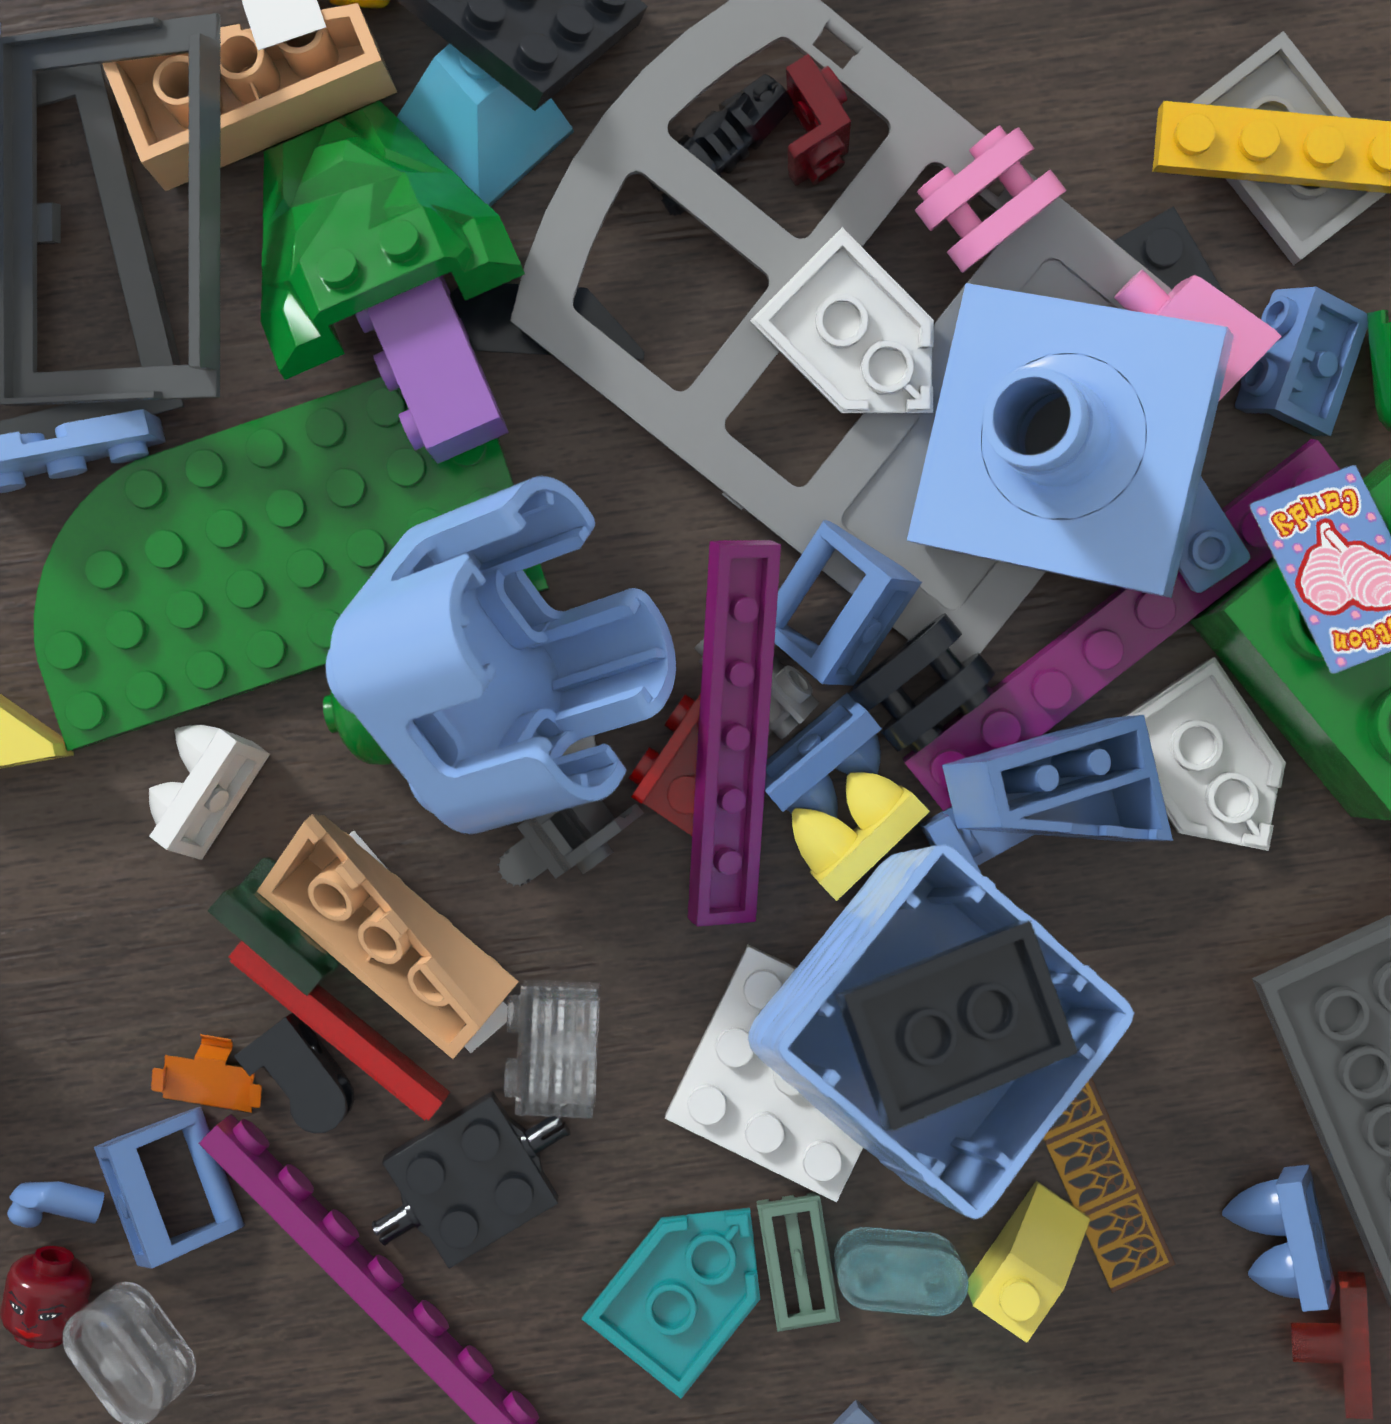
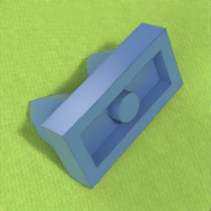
M846 693L767 759L765 792L782 812L788 810L792 814L793 809L803 808L824 812L837 818V796L833 782L828 774L836 768L838 771L846 774L866 772L878 775L881 750L877 733L881 730V727L862 705L855 702Z
M1310 1165L1284 1167L1278 1179L1256 1184L1239 1193L1222 1210V1215L1234 1224L1249 1231L1264 1235L1287 1237V1243L1272 1247L1254 1262L1248 1271L1249 1278L1272 1293L1283 1297L1300 1299L1302 1312L1329 1310L1336 1286Z

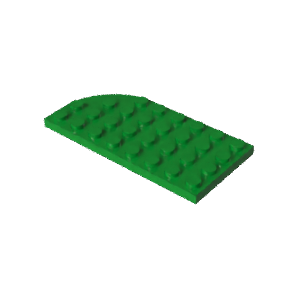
M379 377L138 459L117 470L101 482L78 505L65 522L49 552L37 589L34 610L36 657L67 751H76L326 666L332 633L337 620L410 528L514 486L499 438H495L437 464L425 447L415 451L406 435L399 414L409 410L401 389L398 388L390 392L383 378ZM541 563L523 569L539 593L550 590Z

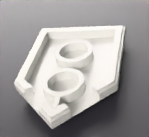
M842 227L750 322L840 413H933L932 348L934 347V320Z
M1212 657L1122 717L1144 715L1167 816L1178 833L1269 851L1274 826L1271 823L1278 788H1281L1286 762L1217 659Z

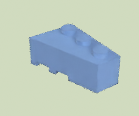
M1144 715L1095 719L942 765L957 829L1112 841H1173Z

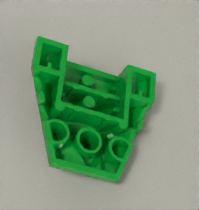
M380 100L264 151L260 321L279 372L284 380L345 354L333 323L442 275L452 272L465 301L525 275L500 216L474 193L455 172L448 168Z

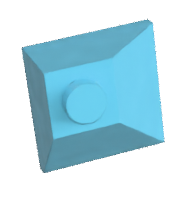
M450 43L433 58L397 116L403 124L490 207L574 132L572 126L552 98L534 111Z

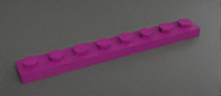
M1310 439L1222 508V511L1250 554V559L1247 563L1201 593L1193 592L1189 588L1179 570L1172 598L1119 588L992 688L993 693L977 708L966 715L959 713L943 726L944 730L925 748L917 753L911 751L902 758L904 763L943 811L948 809L952 805L942 765L1035 738L1046 733L1274 556L1250 508L1251 503L1339 471L1340 468L1319 440Z
M230 1114L198 1143L476 1424H538L539 1415L533 1405L518 1391L513 1390L509 1394L492 1377L494 1370L486 1357L471 1345L463 1348L446 1331L449 1328V1324L443 1314L427 1300H422L420 1303L416 1301L402 1286L404 1278L395 1265L382 1255L378 1254L376 1257H373L356 1240L359 1237V1233L345 1215L335 1209L328 1212L311 1195L314 1192V1187L310 1180L295 1166L287 1164L284 1167L267 1150L269 1141L257 1126L246 1119H242L239 1122Z

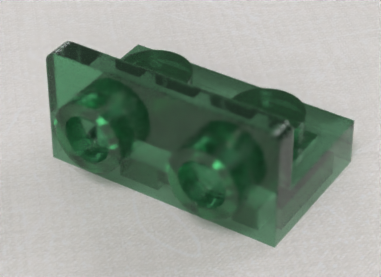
M265 857L260 860L240 885L224 891L209 908L208 912L303 994L308 996L323 985L341 963L257 892L276 864L273 858Z

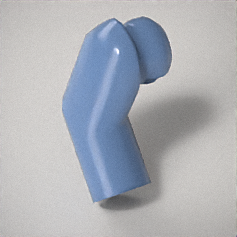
M59 1181L25 1182L17 1186L11 1193L9 1198L13 1202L8 1209L7 1215L13 1224L25 1228L38 1226L41 1223L43 1212L95 1224L102 1208L104 1192Z

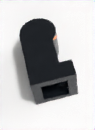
M293 1013L283 1018L234 1055L249 1076L263 1066L267 1069L290 1099V1113L295 1123L305 1131L314 1134L326 1133L334 1129L352 1109L354 1089L349 1079L312 1029Z

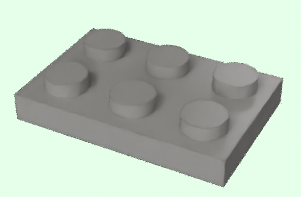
M1284 31L1191 102L1194 104L1351 118ZM1226 179L1293 266L1387 194Z

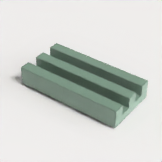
M809 1192L807 1196L794 1198V1195L782 1197V1200L769 1201V1199L757 1201L777 1332L840 1322L820 1194ZM806 1211L810 1212L825 1309L819 1310L812 1309L797 1213ZM785 1215L800 1313L794 1314L787 1313L772 1217Z

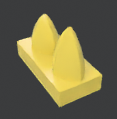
M853 772L847 775V803L850 813L858 825L854 830L839 819L824 812L803 808H795L792 811V828L799 851L810 867V873L836 901L930 812L912 792L902 785L898 786L883 776L866 772Z

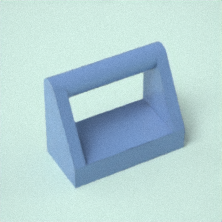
M823 520L778 591L775 644L821 684L854 685L922 582L904 567L828 520ZM835 549H837L866 575L821 644L818 645L787 626V623Z
M201 1107L188 1110L94 1146L137 1266L155 1268L245 1226L224 1169L198 1144L210 1132ZM182 1129L215 1222L169 1238L136 1148Z

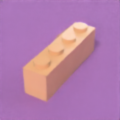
M311 814L303 822L257 890L261 896L452 1059L455 1058L519 982L502 968L494 958L475 945L454 927L445 916L433 909L405 885L397 875L391 873L357 844L349 834L342 831L325 815Z

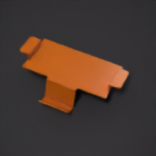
M200 1034L201 1045L194 1059L165 1055L164 1068H153L151 1089L156 1092H162L165 1099L252 1113V1107L259 1108L261 1106L262 1086L254 1084L255 1073L249 1076L242 1067L226 1065V1061L233 1049L232 1039Z

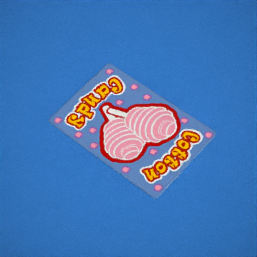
M1354 465L1251 503L1250 508L1330 672L1334 674L1390 652L1391 535L1357 467Z

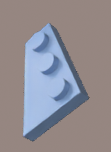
M144 409L61 424L55 428L57 438L45 440V436L42 433L20 434L18 431L0 435V493L24 488L26 486L25 477L48 472V476L51 479L82 474L88 470L86 462L110 457L111 463H126L147 457L149 455L147 447L166 443L160 418Z

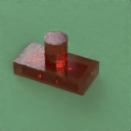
M1338 1271L1340 1324L1291 1322L1293 1362L1342 1364L1346 1418L1373 1419L1364 1272Z

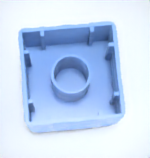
M934 845L891 855L876 868L818 943L761 1010L749 1030L748 1041L751 1050L763 1063L781 1076L789 1085L793 1086L814 1107L857 1144L878 1158L880 1163L889 1170H892L906 1184L964 1216L977 1219L983 1217L997 1202L1048 1130L1103 1063L1131 1025L1134 1012L1129 1002L1114 988L1101 979L1089 966L1083 965L1036 920L1015 906L1005 895L996 889L995 884L990 879L983 877L954 848L946 845ZM1030 920L1078 1053L897 1130L883 1129L835 994L1018 921Z

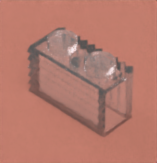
M525 979L521 984L520 995H509L507 1033L519 1034L518 1058L506 1059L504 1096L516 1097L515 1115L593 1118L596 1106L601 983Z

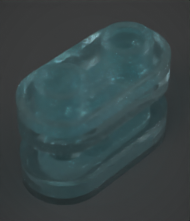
M859 1227L843 1235L835 1247L834 1266L839 1288L845 1299L859 1309L943 1316L956 1310L963 1303L967 1295L968 1276L953 1244L939 1234Z

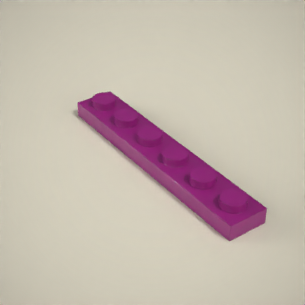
M771 540L710 541L687 917L697 927L756 922L781 544Z

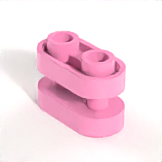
M999 125L969 150L975 159L971 164L957 175L949 167H946L917 191L924 202L914 211L927 228L932 231L947 220L960 236L961 240L951 247L947 254L962 273L1067 191L1051 169L1035 181L1027 173L1020 161L1035 148L1019 127L1006 134ZM999 179L1013 199L982 222L968 203Z

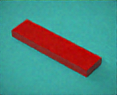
M258 934L242 939L228 956L233 965L424 1121L425 1119L430 1120L451 1093Z

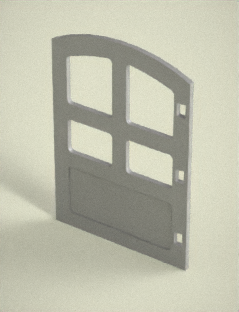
M729 0L686 30L647 65L605 112L582 145L544 213L524 265L525 275L521 277L511 322L723 491L722 495L740 510L744 508L801 555L823 520H828L908 570L922 583L892 628L909 640L933 620L946 613L962 632V635L949 648L963 662L972 655L980 654L1045 574V571L907 541L965 285L934 323V347L932 348L933 413H863L809 482L802 487L790 484L726 431L725 422L727 417L780 352L750 320L842 227L863 247L924 168L930 165H937L942 169L949 167L957 175L975 160L969 150L985 135L821 0ZM824 28L857 54L851 58L843 69L813 46L822 35ZM778 41L790 43L803 55L809 53L814 63L820 69L829 66L839 79L842 87L884 120L889 128L888 136L812 233L802 239L792 236L674 140L668 132L669 124L702 93L733 69ZM1027 171V173L1031 176V178L1034 181L1037 180L1035 176H1033L1029 171ZM633 174H640L647 178L764 273L768 279L767 290L693 384L685 391L672 389L581 316L573 306L584 268L603 222L624 182ZM1006 188L998 197L989 189H985L977 196L995 212L1013 199ZM1060 197L995 247L967 282L969 284L1124 309L1114 297L1133 276L1143 269L1167 294L1172 291L1171 288ZM1066 396L1050 401L1032 418L1025 438L1027 456L1039 455L1051 450L1065 436L1071 417L1070 405ZM835 549L822 569L826 575L851 595H853L866 575L837 549Z

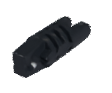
M764 74L734 96L720 103V111H711L702 123H698L692 128L694 136L684 135L678 143L722 178L721 173H730L736 168L738 162L744 161L749 156V147L757 149L763 144V140L790 112L794 105L786 89L774 78ZM649 181L653 189H657L659 192L660 189ZM665 193L661 194L663 197L661 201L670 215H681L686 211Z

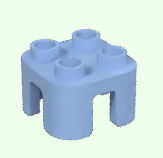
M538 476L410 528L341 614L332 633L331 646L326 659V676L334 697L346 710L358 718L406 778L413 795L421 806L434 813L449 828L461 833H481L601 800L609 796L621 782L626 773V768L608 744L562 755L569 746L580 739L653 717L664 707L674 686L676 657L672 637L661 612L646 592L637 588H630L567 611H558L546 603L524 573L523 569L581 548L595 527V519L580 497L567 485L551 477Z

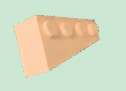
M358 3L322 9L321 13L326 28L259 51L251 28L243 29L240 24L221 27L220 168L397 93L376 39ZM189 53L102 63L141 163L165 191L189 182Z

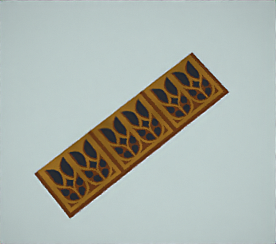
M1091 1077L1067 1109L1048 1130L1043 1139L1073 1206L1091 1219L1086 1235L1113 1293L1176 1264Z

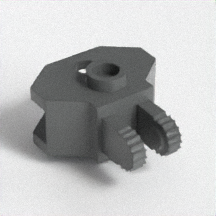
M597 800L525 820L517 826L524 838L504 852V855L499 858L500 863L497 865L500 870L498 873H501V879L507 881L506 884L511 883L513 887L516 885L521 887L529 883L547 869H549L555 879L575 865L582 874H585L614 852L607 841L644 813L636 803L614 818L603 801Z

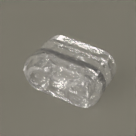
M120 1282L111 1286L93 1302L75 1313L64 1327L63 1346L67 1356L109 1414L122 1424H147L151 1422L170 1402L184 1392L194 1380L196 1361L192 1350L152 1295L136 1283Z

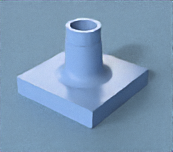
M966 283L907 541L1172 598L1234 335L1226 326ZM1066 396L1070 405L1071 417L1065 436L1051 450L1039 455L1027 456L1025 438L1032 418L1050 401Z

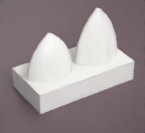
M188 725L176 728L175 737L180 757L190 774L184 783L168 782L149 788L150 810L156 824L149 837L168 851L202 860L270 756V753L253 741L223 729L206 725Z

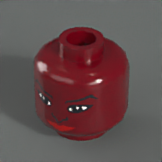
M59 1246L38 1248L35 1253L25 1255L15 1261L9 1269L0 1311L3 1326L14 1335L15 1340L21 1345L35 1349L54 1348L62 1344L64 1340L74 1336L82 1329L86 1318L93 1281L89 1268L79 1259L74 1258L70 1250Z

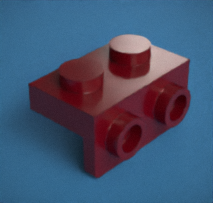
M808 53L786 67L787 93L794 105L791 110L806 132L805 135L787 147L788 175L795 186L808 178L815 185L831 177L844 166L845 162L842 157L849 152L851 120L842 106L848 100L847 95L832 69L826 66L819 70Z

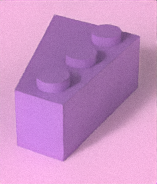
M443 275L355 314L364 333L374 329L384 351L373 356L388 390L391 392L398 388L401 389L409 410L400 413L399 418L415 451L425 447L437 464L509 433L483 369L469 342L470 338L461 318H459L449 294L451 293Z

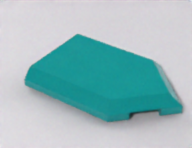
M750 1208L661 1217L582 1316L584 1322L680 1399L760 1301Z

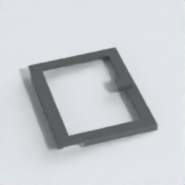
M213 13L168 20L148 17L0 37V405L33 406L220 397V14ZM189 53V365L37 372V245L61 243V205L53 202L37 204V71Z
M102 64L38 72L37 108L76 97L141 367L181 365L116 98L111 86L106 83ZM183 399L64 404L0 421V435L19 431L20 434L42 433L45 436V440L57 438L55 428L64 423L140 409L156 415L183 408L185 404Z

